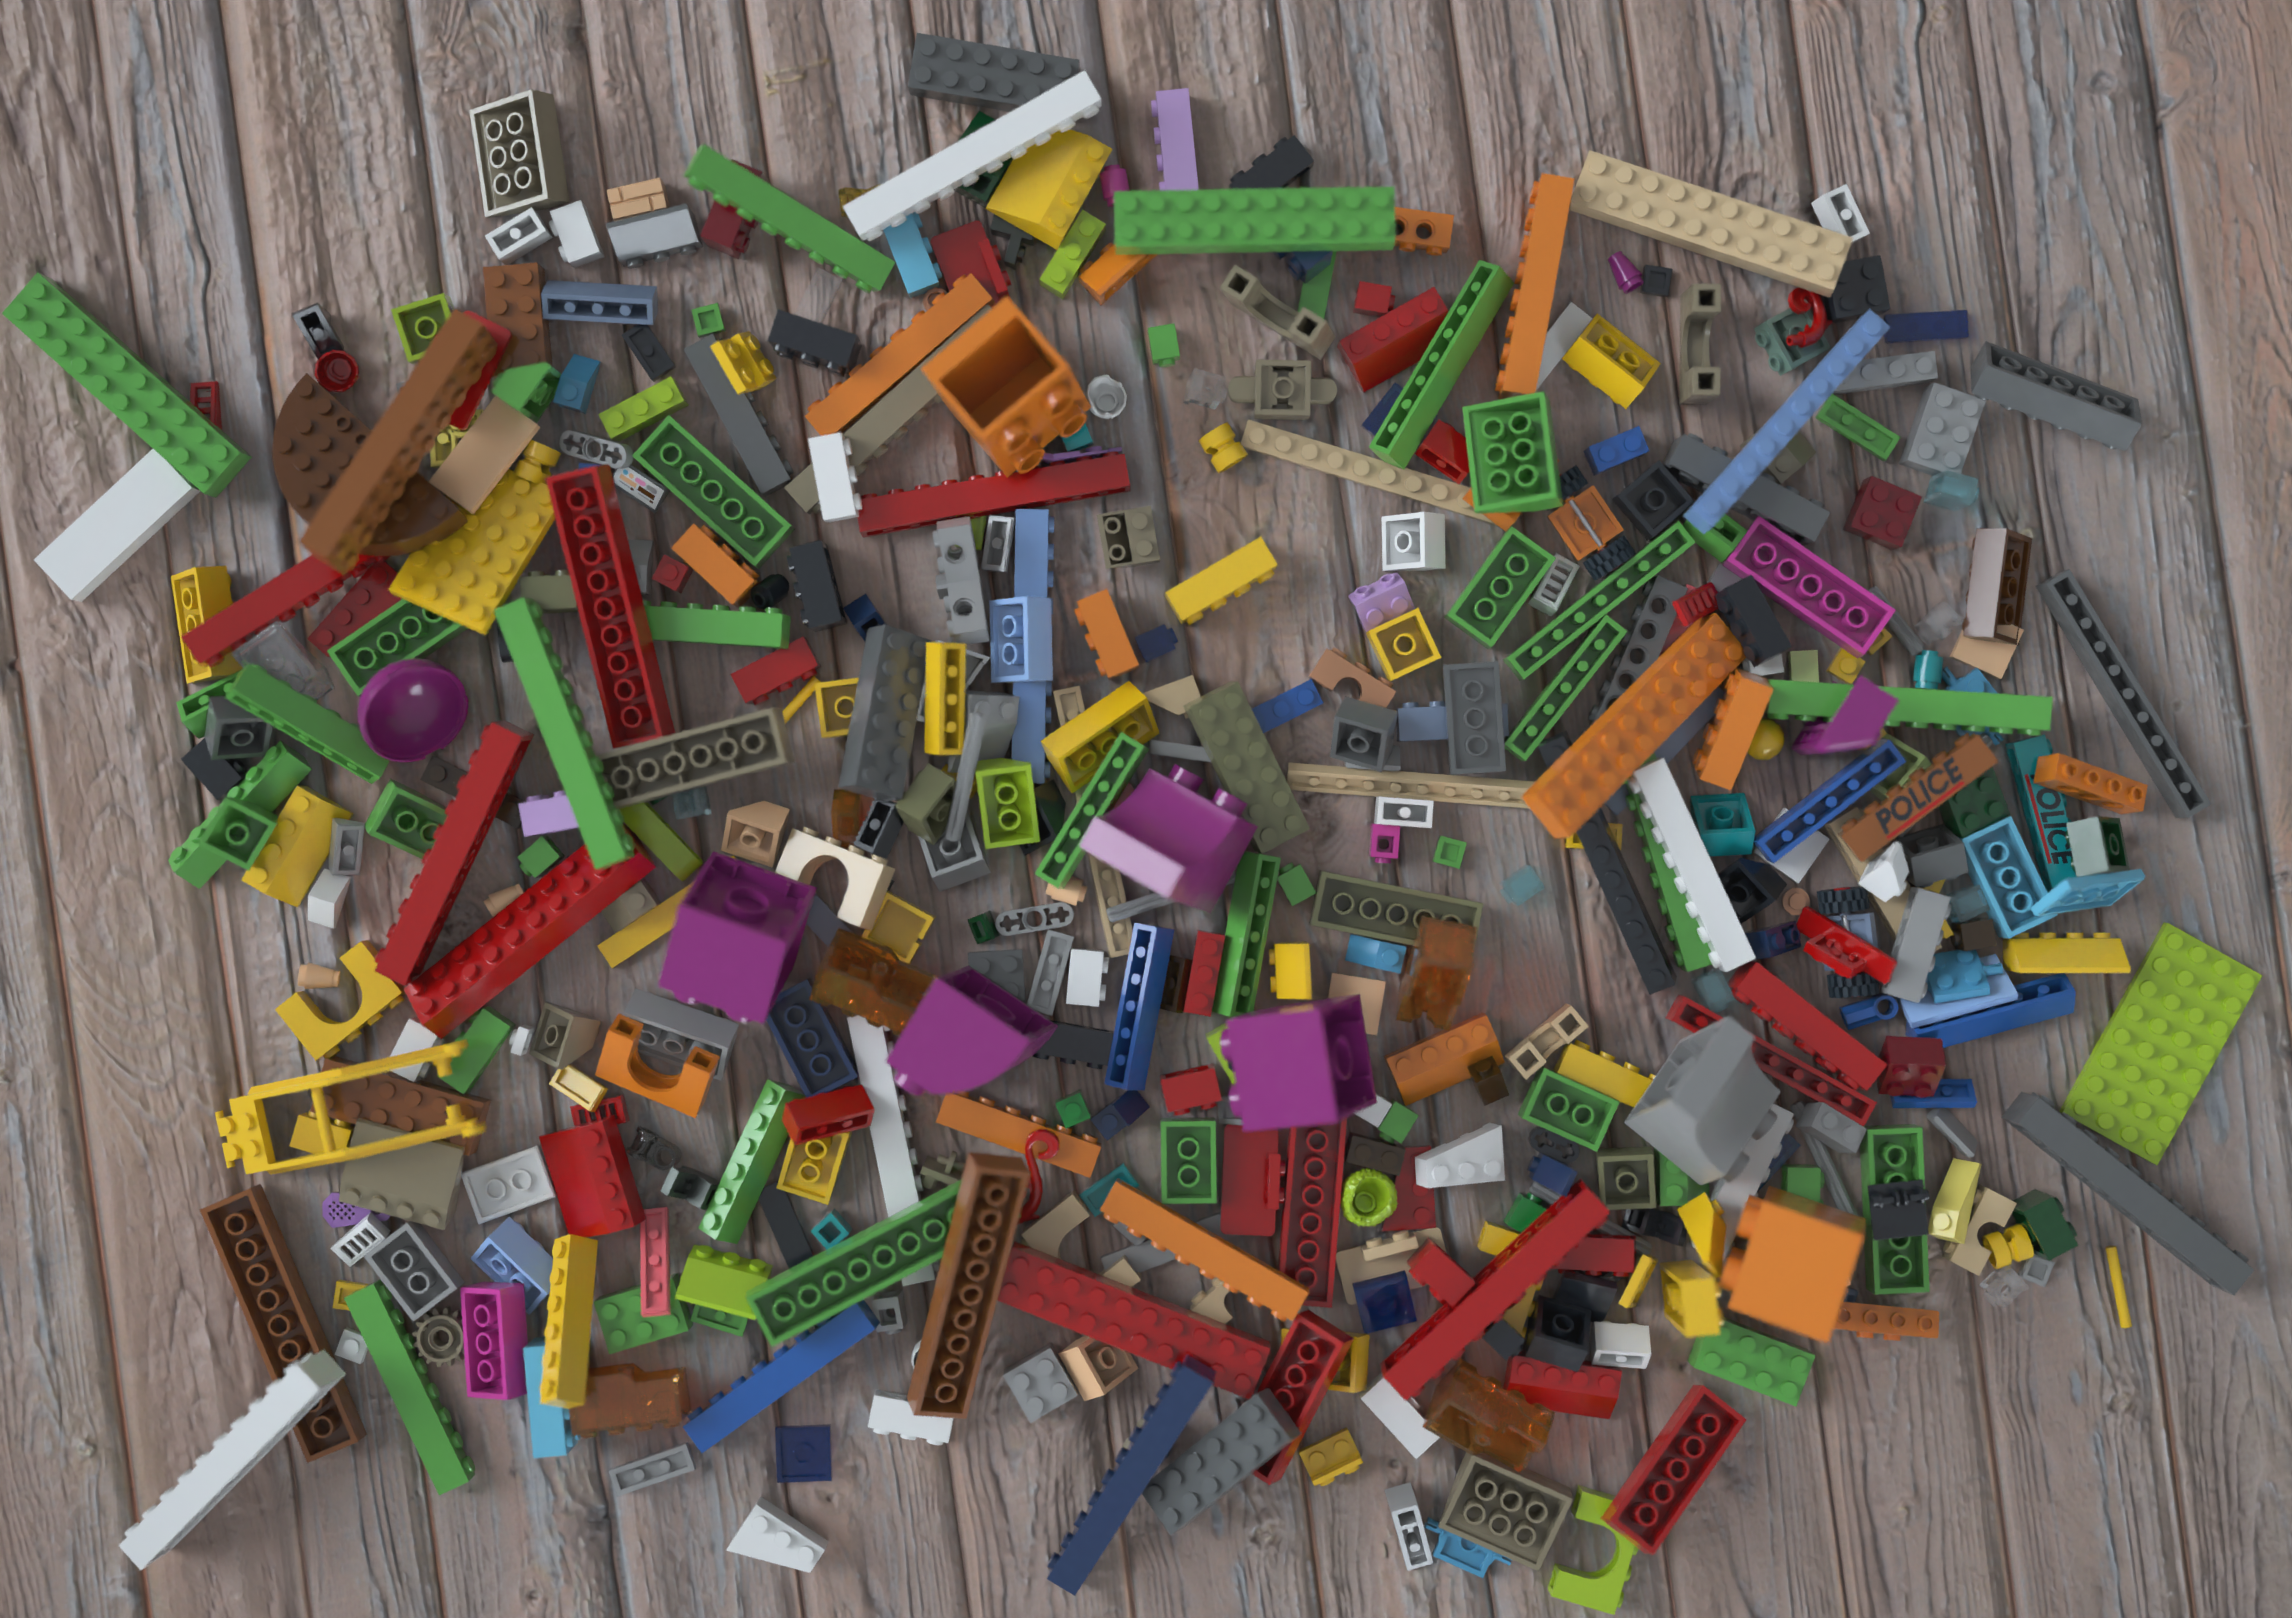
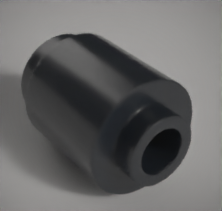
M781 574L768 575L751 589L750 595L753 603L762 610L772 608L787 596L790 588L789 582Z

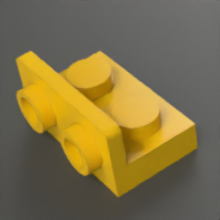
M1347 1427L1298 1450L1314 1486L1318 1484L1320 1486L1328 1485L1335 1480V1476L1343 1472L1345 1474L1353 1473L1363 1463L1362 1457Z

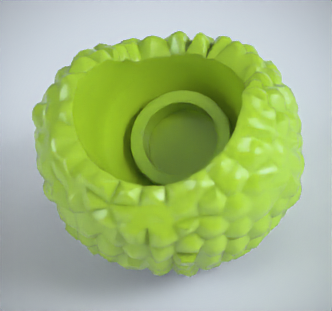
M1362 1168L1360 1171L1357 1170L1355 1173H1351L1342 1182L1340 1205L1343 1216L1349 1222L1363 1227H1375L1377 1224L1385 1221L1397 1208L1395 1184L1392 1183V1180L1387 1175L1374 1169Z

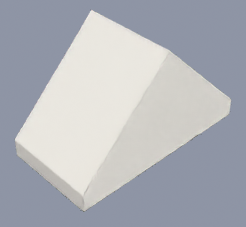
M325 868L308 894V921L333 929L336 928L352 878L351 876L332 875L329 869Z

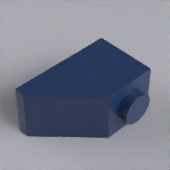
M866 593L843 608L864 641H866L868 628L887 625Z
M1540 1152L1537 1157H1532L1527 1168L1530 1171L1528 1176L1532 1180L1567 1197L1578 1173L1570 1165Z

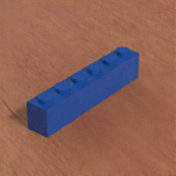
M1881 738L1874 746H1871L1754 837L1753 843L1767 861L1771 863L1777 862L1899 768L1906 760L1889 739Z
M1134 922L1104 1082L1105 1085L1125 1090L1145 1091L1175 929Z
M2065 973L2051 975L2014 985L2018 993V1000L1913 1029L1906 1018V1036L1941 1038L1943 1048L2074 1013L2076 991Z

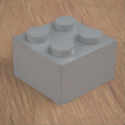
M1052 1342L1004 1369L1003 1377L1030 1423L1078 1396V1389Z

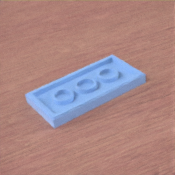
M1996 954L1979 958L1985 966L2001 963ZM2003 968L2002 975L1987 976L1990 995L1934 1004L1932 995L1927 990L1924 998H1920L1919 1003L1898 997L1896 999L1913 1029L2018 1000V993Z

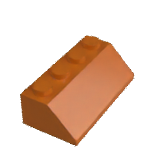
M1110 242L1100 251V258L1094 263L1090 260L1079 270L1081 273L1078 276L1079 282L1101 306L1158 254L1116 255L1115 244L1113 245Z
M1480 1013L1383 1056L1405 1106L1471 1078L1467 1067L1493 1056L1498 1066L1505 1063L1497 1037L1487 1015L1484 1013Z

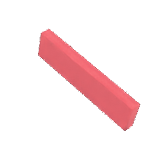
M668 1207L644 1209L646 1220L640 1223L641 1315L643 1318L671 1315Z

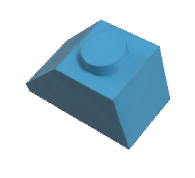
M574 354L560 376L553 402L562 408L586 414L601 362Z
M1350 934L1345 961L1401 974L1406 946Z

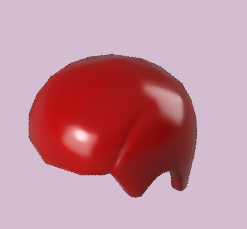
M332 350L317 360L315 377L318 383L327 391L345 392L357 382L359 378V365L355 358L346 351Z

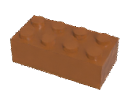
M538 263L483 267L487 319L512 332V339L493 378L496 379L500 373L504 374L507 369L545 362L553 367L549 319H543L541 293L546 285L544 268Z

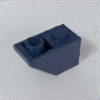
M1796 920L1744 932L1756 957L1753 960L1771 958L1802 947L1800 942L1801 935L1797 928Z

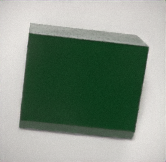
M991 911L967 919L977 945L1000 936Z

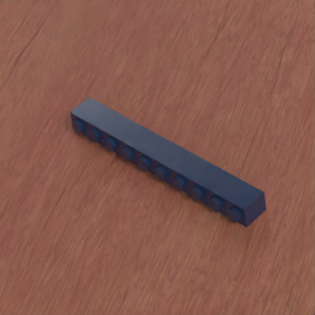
M1188 1354L1182 1363L1177 1361L1170 1373V1376L1173 1378L1169 1384L1164 1382L1156 1395L1158 1401L1155 1406L1150 1404L1142 1417L1145 1420L1141 1427L1135 1426L1128 1439L1131 1443L1127 1449L1124 1447L1120 1449L1115 1458L1116 1466L1113 1470L1108 1468L1101 1480L1102 1488L1100 1491L1096 1489L1093 1491L1087 1502L1090 1505L1086 1512L1080 1511L1074 1522L1076 1528L1072 1533L1068 1531L1060 1544L1063 1547L1059 1554L1054 1552L1047 1564V1567L1050 1568L1047 1580L1072 1595H1076L1211 1388L1215 1379V1370Z

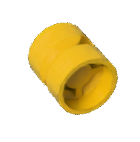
M1228 422L1216 427L1198 440L1204 452L1212 455L1211 463L1218 474L1226 471L1248 456L1241 442H1235L1236 434Z
M531 440L522 451L525 457L518 460L513 474L538 485L540 483L547 485L545 478L552 476L550 468L556 467L561 453Z
M2021 1224L2007 1227L2003 1233L1995 1231L1982 1236L1983 1247L1991 1251L1988 1260L1994 1269L2011 1265L2013 1259L2021 1262L2034 1256L2031 1240Z

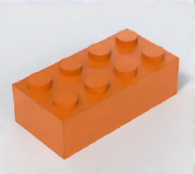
M1737 667L1734 669L1733 674L1729 673V676L1725 679L1723 688L1726 690L1723 698L1717 699L1713 709V713L1716 714L1712 724L1708 723L1703 733L1704 744L1702 749L1698 748L1692 760L1700 780L1728 790H1732L1774 689L1767 678Z

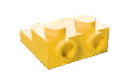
M750 331L738 333L730 339L719 340L710 346L738 395L760 390L777 379L774 375L773 365L764 357L760 350L761 346L758 339Z

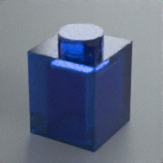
M1165 624L1135 637V641L1146 664L1175 651L1174 644L1178 643L1172 627L1167 629Z

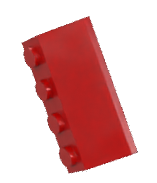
M1435 286L1338 342L1337 348L1363 393L1420 361L1449 312Z
M1520 1351L1514 1358L1510 1356L1507 1360L1501 1403L1610 1419L1619 1396L1622 1370L1615 1366L1592 1365L1591 1361L1584 1360L1579 1371L1576 1372L1525 1357V1351Z

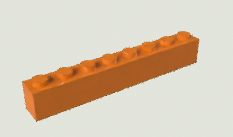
M972 273L968 276L964 274L953 283L954 288L949 293L945 294L943 292L932 301L933 306L928 311L924 312L922 310L911 319L912 324L907 329L901 328L890 337L892 341L886 347L880 346L875 349L869 356L871 359L865 365L859 364L849 372L850 377L844 383L837 382L828 390L830 395L823 401L820 399L816 400L808 407L809 413L805 415V418L821 436L846 431L987 303L989 306L995 303Z
M1119 1178L1100 1208V1211L1104 1212L1103 1217L1114 1224H1118V1222L1128 1226L1127 1231L1136 1237L1141 1238L1144 1235L1152 1240L1151 1245L1163 1252L1168 1249L1175 1253V1259L1187 1266L1190 1263L1200 1268L1199 1272L1205 1277L1212 1280L1214 1277L1224 1282L1223 1286L1233 1293L1240 1291L1246 1294L1249 1302L1258 1307L1265 1305L1272 1309L1271 1314L1282 1321H1286V1319L1294 1320L1309 1293L1307 1286Z

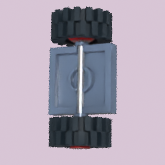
M1862 886L1817 891L1819 913H1839V915H1828L1825 917L1878 948L1874 912L1851 914V911L1870 908L1867 889ZM1824 964V969H1825V971H1833V970H1834V969L1830 968L1829 966H1827L1826 964ZM1864 971L1850 979L1837 973L1827 975L1829 998H1849L1880 993L1878 980Z

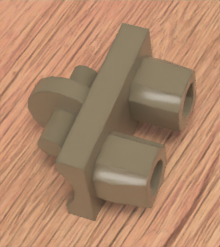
M952 1150L950 1158L939 1154L938 1159L927 1156L920 1173L923 1174L922 1186L928 1189H935L938 1180L947 1183L948 1186L961 1180L965 1164L955 1160L958 1152Z

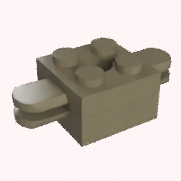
M1256 360L1255 376H1236L1232 378L1227 392L1231 401L1235 403H1254V419L1308 420L1310 417V405H1328L1332 403L1337 394V386L1334 380L1330 378H1311V361Z

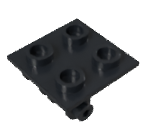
M1922 1179L1867 1185L1873 1240L1929 1235L1925 1201L1929 1200V1193L1927 1189L1924 1190Z

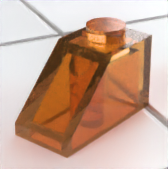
M834 789L831 808L833 838L842 841L840 847L848 849L849 845L857 847L853 842L856 841V836L859 835L858 831H861L860 827L862 826V795L844 789Z

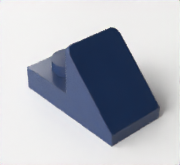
M1126 1090L1090 1118V1120L1108 1141L1123 1128L1129 1127L1150 1106L1138 1090Z

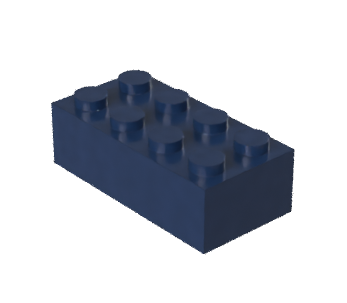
M810 977L781 992L766 1021L806 1098L816 1096L819 1093H827L859 1076L857 1065L812 978Z

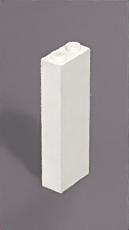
M152 449L44 549L34 561L71 600L82 602L192 500L200 490L158 452Z

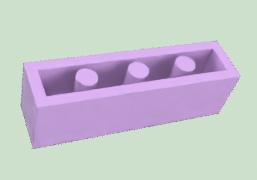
M1189 88L1156 91V100H1151L1152 117L1158 118V127L1154 128L1155 144H1160L1161 154L1156 155L1157 170L1163 171L1164 181L1159 182V190H1199Z

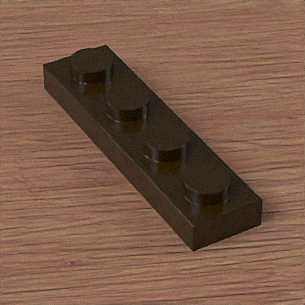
M432 755L420 780L457 797L459 792L457 784L462 775H467L468 772ZM507 792L495 818L520 829L522 821L518 804L526 803V801Z

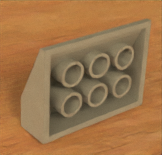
M531 89L469 110L485 218L519 214L531 207L538 211L569 203L553 94Z
M358 1118L350 1147L412 1132ZM434 1140L348 1160L345 1163L341 1178L339 1201L445 1230L457 1207L465 1147L441 1140Z
M1470 1444L1459 1466L1438 1527L1539 1571L1573 1501L1570 1487Z

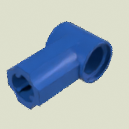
M1884 993L1874 994L1870 998L1839 1007L1847 1030L1882 1019H1891L1895 1017L1899 1009L1896 999ZM1883 999H1887L1889 1002L1887 1011L1879 1013L1878 1003Z

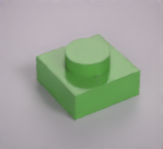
M718 303L691 310L699 338L726 331Z
M1439 835L1432 862L1460 869L1467 843Z

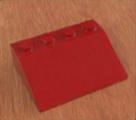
M615 1115L539 1136L569 1234L587 1238L635 1227L646 1220Z

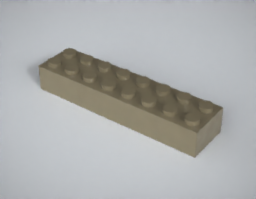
M769 708L595 755L600 758L603 764L604 771L602 774L605 782H608L613 789L614 797L612 799L615 807L618 809L795 762L782 709Z

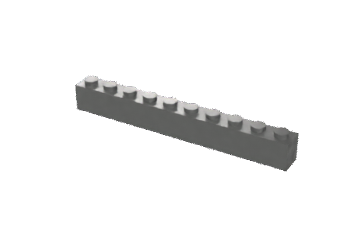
M2071 570L2060 571L2036 585V588L2175 818H2189L2211 805L2210 800Z

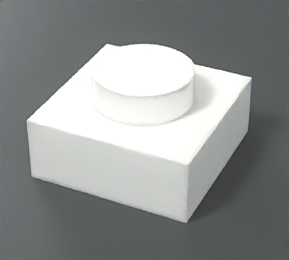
M524 1024L519 1026L518 1029L513 1030L509 1044L512 1045L511 1053L520 1056L527 1054L535 1027Z
M348 1327L345 1328L335 1355L358 1364L363 1363L368 1347L361 1333Z

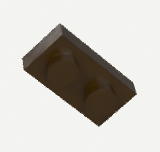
M1170 955L1160 1009L1183 1013L1192 959Z

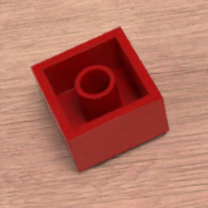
M1213 1063L1160 1075L1168 1113L1174 1112V1116L1189 1113L1190 1108L1195 1106H1201V1109L1213 1108L1217 1106V1101H1222Z
M1429 1237L1407 1260L1411 1267L1409 1270L1412 1274L1411 1276L1423 1287L1428 1284L1432 1295L1443 1305L1448 1302L1454 1307L1476 1283L1464 1268Z

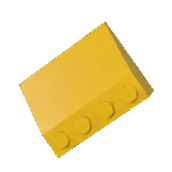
M1070 129L1065 132L1059 130L1050 135L1051 139L1040 146L1034 144L1026 149L1027 152L1023 156L1012 160L985 208L1056 250L1061 245L1113 150L1089 135Z

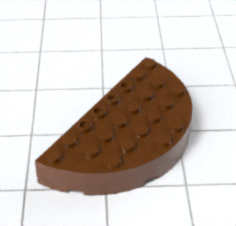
M306 373L295 385L281 408L273 435L272 454L275 475L286 500L309 526L372 431ZM416 472L413 476H410L404 485L402 495L395 499L390 506L386 519L379 523L373 531L370 543L363 546L359 554L396 556L416 552L435 541L440 542L458 531L468 520L450 500Z

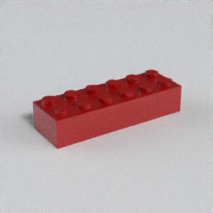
M1749 961L1740 965L1725 984V986L1731 989L1729 992L1731 997L1741 1004H1750L1752 1006L1750 1011L1761 1020L1765 1019L1769 1023L1770 1021L1773 1022L1772 1029L1783 1037L1793 1038L1795 1040L1793 1045L1805 1054L1815 1055L1817 1058L1814 1061L1826 1071L1836 1072L1838 1074L1836 1079L1854 1090L1861 1088L1867 1091L1887 1066L1885 1062L1759 963Z
M1310 1310L1296 1315L1257 1391L1259 1393L1269 1388L1302 1433L1252 1473L1268 1485L1281 1480L1354 1340L1353 1337Z
M1693 1385L1600 1519L1643 1553L1654 1555L1747 1419L1704 1385Z

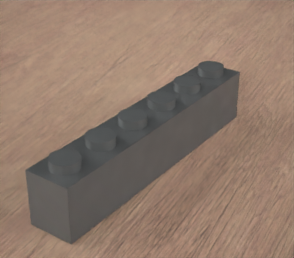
M711 334L685 348L684 351L760 493L766 497L787 486L792 481L790 475L794 471L787 458L782 460L777 451L781 447L774 434L768 435L765 427L769 424L762 411H755L752 403L756 400L752 392L739 395L736 393L710 347L719 341Z

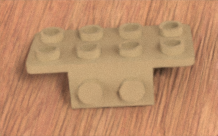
M1438 1227L1411 1233L1400 1231L1392 1234L1391 1238L1383 1240L1381 1237L1369 1239L1364 1245L1336 1252V1263L1347 1303L1353 1305L1423 1287L1411 1276L1412 1274L1409 1272L1411 1267L1407 1260L1428 1237L1446 1252L1441 1230Z

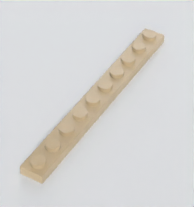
M1252 420L1247 421L1241 441L1245 449L1496 525L1483 514H1476L1474 508L1462 499L1470 487L1408 468L1401 469L1379 459Z
M1080 686L1052 691L1059 727H1062L1085 711ZM1090 782L1074 792L1076 805ZM1087 852L1109 957L1114 958L1129 954L1133 933L1130 917L1110 922L1106 913L1107 908L1127 902L1120 870Z
M1288 763L1286 778L1290 789L1297 791L1529 808L1521 796L1535 783L1534 781L1383 770L1381 773L1371 769Z

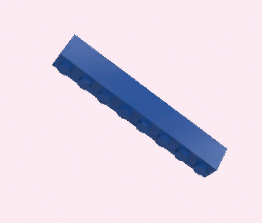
M863 1299L817 1323L818 1327L810 1332L807 1328L794 1338L796 1343L788 1347L785 1344L773 1353L774 1359L768 1363L762 1360L751 1369L753 1374L749 1377L740 1376L730 1384L732 1389L724 1394L721 1390L708 1400L710 1405L704 1409L698 1406L687 1415L689 1420L683 1426L684 1430L700 1452H705L877 1328L880 1321Z

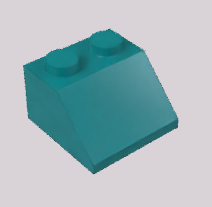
M1745 793L1690 796L1691 818L1709 857L1752 854L1755 828Z

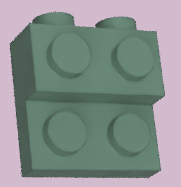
M1789 308L1754 328L1756 343L1760 347L1765 348L1769 355L1768 364L1773 371H1778L1780 376L1831 348L1824 334L1818 342L1808 347L1800 348L1798 345H1787L1786 338L1788 335H1795L1800 331H1804L1806 324L1809 325V328L1811 327L1813 314L1810 309L1804 314H1796Z

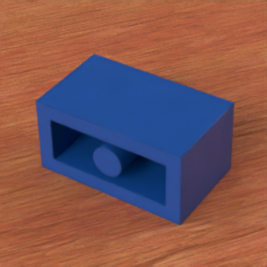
M1637 426L1589 446L1583 452L1592 474L1595 476L1645 455L1649 452V448L1640 427Z

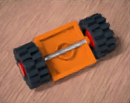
M1577 465L1559 475L1562 501L1565 500V504L1548 515L1547 518L1577 561L1595 549L1599 551L1583 562L1594 581H1596L1608 572L1610 573L1621 566L1623 562L1635 555L1636 552L1624 535L1605 547L1607 541L1621 533L1624 529L1594 485L1576 497L1574 495L1571 496L1588 484L1586 478Z

